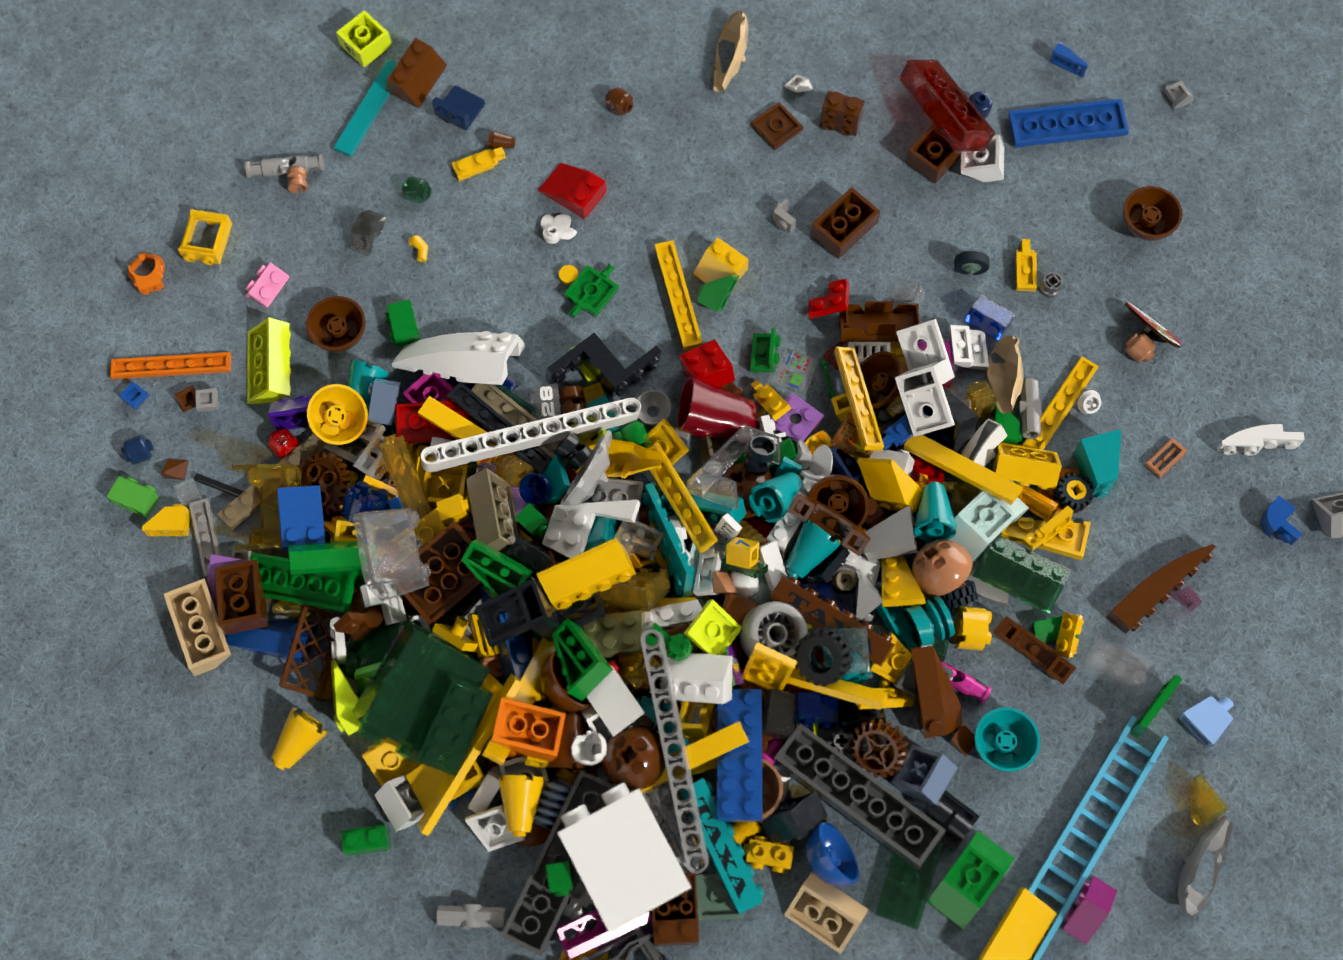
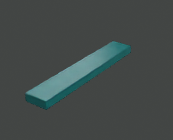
M387 60L333 147L335 151L352 157L390 95L386 91V81L398 63Z

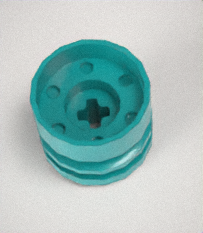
M932 596L930 600L925 599L926 604H923V608L918 604L909 605L902 610L913 629L912 634L918 632L912 638L916 647L933 645L934 636L941 642L945 637L951 638L955 635L951 614L940 596Z

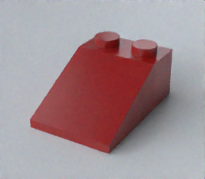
M560 162L538 191L585 220L607 193V186L604 179L591 171Z

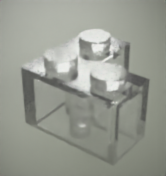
M637 520L634 523L623 521L614 538L619 540L630 558L635 552L653 561L662 545L664 533Z

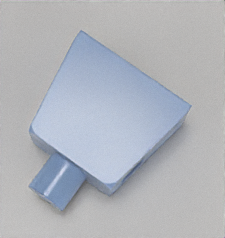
M1210 696L1185 711L1178 718L1208 749L1218 740L1233 720L1227 711L1234 704L1226 696L1218 702L1214 697Z

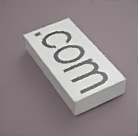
M725 514L713 532L730 542L738 535L742 527L729 514ZM721 543V550L724 552L727 544Z

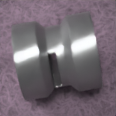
M1056 272L1047 273L1040 286L1041 293L1048 298L1057 296L1063 284V278Z

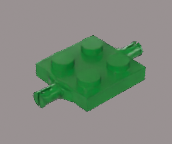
M608 264L602 272L594 270L587 265L566 290L564 297L574 303V307L568 312L572 318H575L581 310L588 312L596 318L619 290V285L608 277L615 269L613 265Z

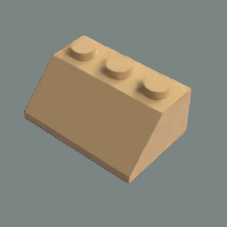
M811 872L784 916L841 954L869 909L835 886L823 882Z

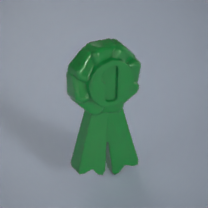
M654 622L653 627L649 629L656 630L662 634L668 657L675 661L687 659L693 649L691 640L683 634L669 636ZM649 635L647 643L653 646L657 643V638Z

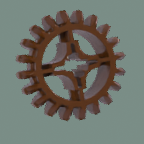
M871 719L869 724L863 722L861 727L855 729V733L851 735L853 741L849 743V747L853 749L850 751V756H856L853 762L855 764L859 763V767L866 769V772L869 774L873 772L874 778H877L879 774L886 778L888 773L893 776L896 770H901V764H904L907 760L904 756L908 754V750L905 749L908 742L901 741L905 736L904 733H897L899 726L892 729L891 721L884 725L883 719H880L878 723L874 719ZM878 734L885 736L886 739L881 738ZM865 736L868 740L867 744L869 746L867 751H864L863 748V739ZM893 745L894 759L891 761L888 749ZM875 746H879L880 748L884 747L882 751H878L877 749L873 751Z

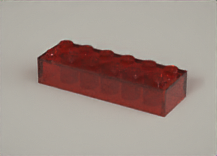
M908 60L899 79L928 115L932 123L938 128L942 136L948 141L955 152L986 151L996 132L938 60Z

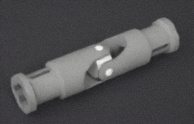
M323 154L314 157L304 155L262 159L261 162L245 161L247 178L257 175H263L264 177L285 175L293 167L304 168L307 173L311 170L325 171Z

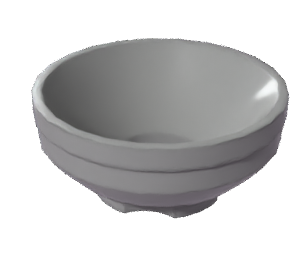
M649 390L637 398L641 404L638 419L643 424L656 426L662 419L669 418L671 402L666 394L657 390ZM656 407L659 410V414L656 417H650L647 414L649 408Z

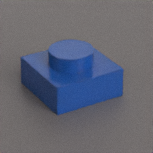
M133 381L119 395L124 402L135 410L149 396L145 390Z

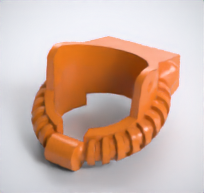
M145 252L138 254L139 257L135 258L128 265V276L134 282V286L138 287L142 295H148L150 292L160 291L162 288H165L162 282L165 264L160 256L155 254L148 255ZM149 260L155 262V268L149 275H136V269L142 261Z

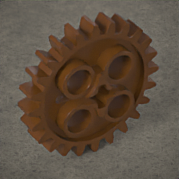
M325 452L322 454L316 453L315 456L310 455L309 461L303 460L304 467L298 466L300 473L294 474L297 481L292 482V484L296 485V487L320 486L323 519H328V516H335L334 511H341L339 505H346L344 498L350 497L346 492L352 490L351 487L347 486L352 479L347 478L351 472L345 470L348 465L342 463L343 459Z

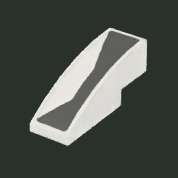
M988 418L970 439L961 455L985 467L996 456L993 449L1008 435L1001 424Z

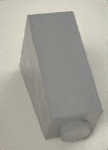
M910 506L903 508L865 532L871 538L862 551V554L866 555L868 561L918 553L914 531V515Z

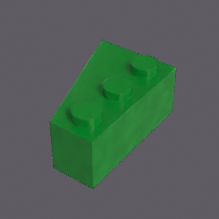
M478 539L471 542L462 558L463 563L495 597L527 582L533 572Z
M566 619L552 633L557 655L562 662L563 668L561 670L568 684L566 687L567 692L583 701L613 669L583 629L569 619Z

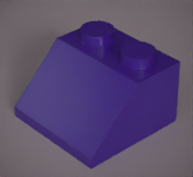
M303 395L296 399H279L277 402H271L268 415L274 427L278 430L309 427L306 412L312 396Z

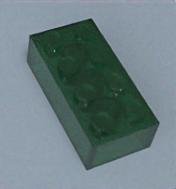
M447 672L410 753L414 760L456 776L493 696L489 689Z

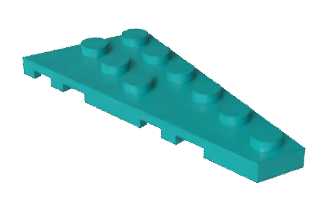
M645 484L642 501L644 505H648L649 521L655 525L654 534L656 540L661 542L660 550L663 559H667L668 574L674 578L675 583H673L675 594L680 595V598L691 597L695 570L693 566H689L687 553H682V543L672 522L667 519L666 509H661V499L654 484Z

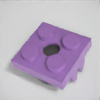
M791 392L785 400L791 407V410L777 421H774L776 434L786 432L784 440L790 438L797 446V441H806L824 419V415Z

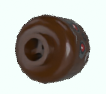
M617 87L609 90L606 94V106L615 114L622 116L633 109V96L624 89Z

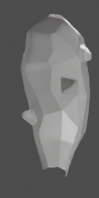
M608 430L605 437L599 439L592 454L582 465L560 504L579 505L593 496L598 484L605 485L608 482L605 472L610 465L608 450L612 440V432Z
M1227 815L1222 816L1211 830L1200 838L1192 854L1184 858L1185 865L1179 877L1177 893L1179 905L1182 911L1188 915L1196 914L1202 910L1214 889L1222 857L1226 860L1225 852L1233 829V823L1226 820L1228 818ZM1206 849L1215 851L1213 887L1211 893L1203 896L1191 888V885L1193 884L1198 864Z

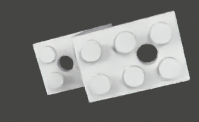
M933 319L896 331L908 371L895 377L913 436H919L955 425L942 384L955 376L937 320ZM919 339L926 341L927 348L925 350H921L918 347ZM927 405L932 408V416H926L923 413L924 406Z

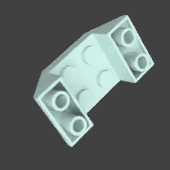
M982 491L954 518L957 527L956 534L949 540L965 547L971 554L972 561L974 562L986 550L987 546L1012 522L1015 523L1029 507L1019 498L1012 505H1009Z

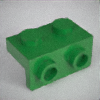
M771 328V333L753 334L751 373H775L776 365H779L777 347L781 345L780 335H777L775 328Z

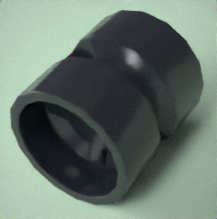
M572 432L565 437L554 451L562 460L567 459V464L575 471L584 464L593 452L585 443L580 444V439Z
M754 436L749 443L744 459L746 470L755 475L766 474L770 469L776 451L775 442L766 436Z

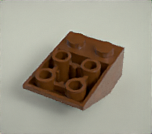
M684 873L691 886L690 889L652 909L655 947L699 945L696 873Z

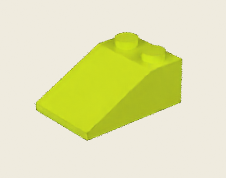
M334 659L331 661L333 703L336 713L333 717L341 732L346 731L349 736L369 724L371 720Z

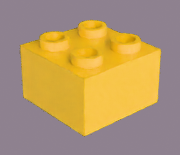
M459 465L435 472L425 471L420 499L424 507L436 509V502L457 494L466 497L468 488L466 479L471 476L468 465Z

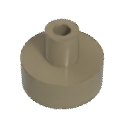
M850 570L838 571L834 576V585L840 591H850L856 585V576Z

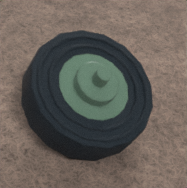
M965 251L957 254L954 258V269L960 274L981 275L989 269V257L982 252Z

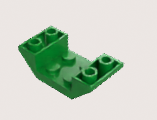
M977 831L926 902L964 930L1007 872L1015 858L980 831Z

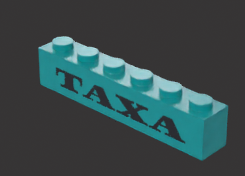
M703 778L693 783L706 848L737 914H741L763 903L762 897L765 894L760 884L755 885L752 876L755 874L749 863L745 864L742 858L745 854L740 843L735 844L732 835L735 833L729 822L725 823V821H717V803H715L712 797L715 792L709 781L705 782ZM683 788L679 790L682 800L687 801L689 792ZM688 811L692 820H694L693 813Z

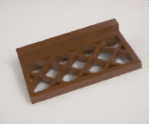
M306 604L302 605L278 685L279 687L316 698L315 700L320 702L331 701L333 694L331 661L334 660L332 659L331 641L335 640L330 637V632L327 631L323 621L328 618H341L340 616ZM307 611L314 613L317 622L308 625L305 619ZM319 624L324 635L315 639L310 628ZM307 631L311 642L303 646L299 636L300 633ZM344 633L345 648L347 646V642L350 635L347 633ZM326 637L329 648L322 653L317 641ZM313 644L318 655L309 659L304 648ZM301 651L306 662L296 666L293 656L294 653ZM320 657L323 669L316 673L311 662ZM307 664L312 676L303 680L298 669ZM293 671L299 680V683L295 685L286 683L288 674ZM314 678L318 685L316 693L309 691L305 682Z

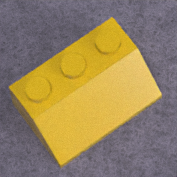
M1001 442L995 447L996 456L993 462V472L1008 480L1017 481L1020 485L1029 486V484H1033L1045 490L1050 488L1056 489L1062 467L1057 452Z

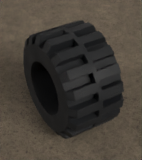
M820 627L809 632L798 641L799 644L794 649L797 652L793 655V659L797 660L795 668H799L801 671L798 674L801 677L803 675L806 676L805 681L808 683L814 681L813 685L816 686L821 683L822 686H827L830 683L837 682L850 670V664L853 663L854 658L850 657V655L854 651L853 648L849 649L850 640L845 641L844 637L846 635L844 633L839 635L837 629L833 628L830 630V627L822 629ZM817 645L824 646L831 652L833 657L832 667H825L816 660L814 651Z

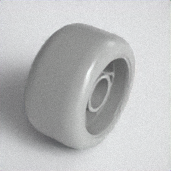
M774 601L758 605L746 614L741 623L742 630L739 632L741 647L748 658H750L758 642L793 659V655L797 653L794 649L799 644L798 641L808 634V630L803 616L797 609L787 603ZM770 630L774 633L773 641L769 637Z

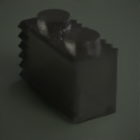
M773 688L765 692L762 711V735L784 740L793 734L795 730L793 714L796 712L798 705L797 701H795L796 694Z

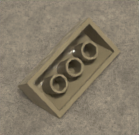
M485 468L466 479L467 493L471 504L470 510L474 521L473 528L478 540L506 555L517 537H521L519 524L515 519L517 513L510 483Z

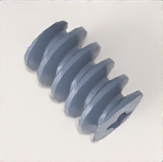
M556 780L544 782L548 790H541L544 798H539L541 805L540 807L537 806V813L533 820L534 823L549 830H552L550 825H554L556 822L554 817H558L560 814L556 808L562 809L564 806L560 800L565 801L568 797L564 792L571 791L570 787Z

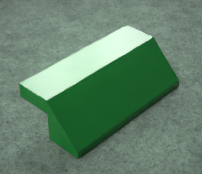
M374 540L288 546L291 575L378 568L377 549Z

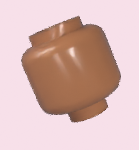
M1135 333L1125 342L1127 345L1125 351L1135 362L1143 360L1148 362L1155 355L1153 351L1156 345L1145 333Z

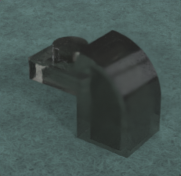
M371 210L362 212L357 217L351 230L354 234L350 250L366 256L370 255L375 237L381 235L386 216Z

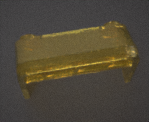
M279 464L232 466V470H247V478L250 485L260 487L261 528L253 529L250 533L249 545L234 546V550L281 548L277 488L302 487L299 467L296 465Z

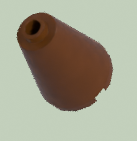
M565 711L566 715L558 756L552 762H549L547 768L589 770L591 765H584L575 761L571 754V746L575 737L586 734L583 715H579V711Z

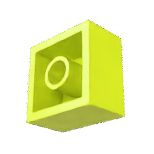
M365 10L336 32L340 46L364 68L392 46L389 32Z

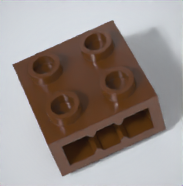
M828 90L822 105L820 126L828 131H839L845 136H856L862 120L865 101L857 97H850L840 92Z

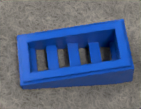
M1058 42L1050 59V63L1080 77H1084L1089 65L1061 42Z

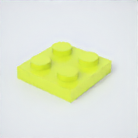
M708 600L684 634L705 654L723 655L724 647L730 646L742 630V627L714 600Z

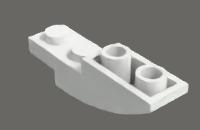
M1283 424L1251 427L1224 439L1217 447V452H1224L1225 455H1233L1239 452L1252 456L1259 453L1263 447L1273 449L1277 446H1285V449H1296L1305 440L1304 432H1283Z

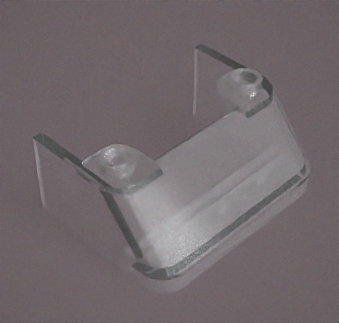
M750 426L742 427L726 440L688 478V491L696 496L737 510L736 481L722 477V475L743 453H747L751 439L758 435L769 437L775 442L776 451L772 463L779 465L781 463L779 436Z

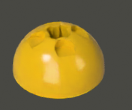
M332 384L319 389L311 397L307 406L306 416L309 428L317 438L328 444L343 445L354 441L363 433L368 420V411L363 398L354 389L341 384Z

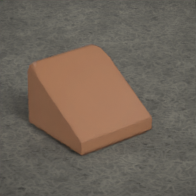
M727 572L712 573L714 593H737V589Z

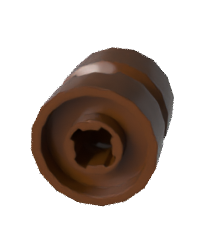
M568 386L558 391L559 404L562 405L560 407V414L586 409L584 403L585 394L582 387Z

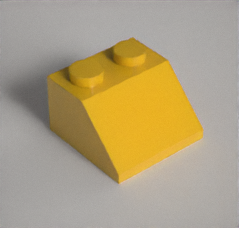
M717 237L705 251L693 275L705 284L734 274L739 275L740 279L748 270L749 259Z

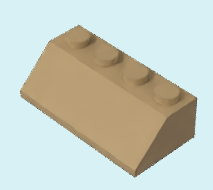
M205 579L164 593L191 673L197 676L215 669L231 655L224 632L219 626L218 615Z

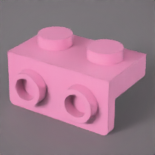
M271 262L266 266L262 265L256 273L258 278L255 282L251 280L245 288L247 290L245 297L253 298L265 308L269 307L290 277Z

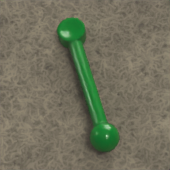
M822 360L820 366L824 370L829 390L828 397L834 398L836 393L832 390L827 370L828 362Z

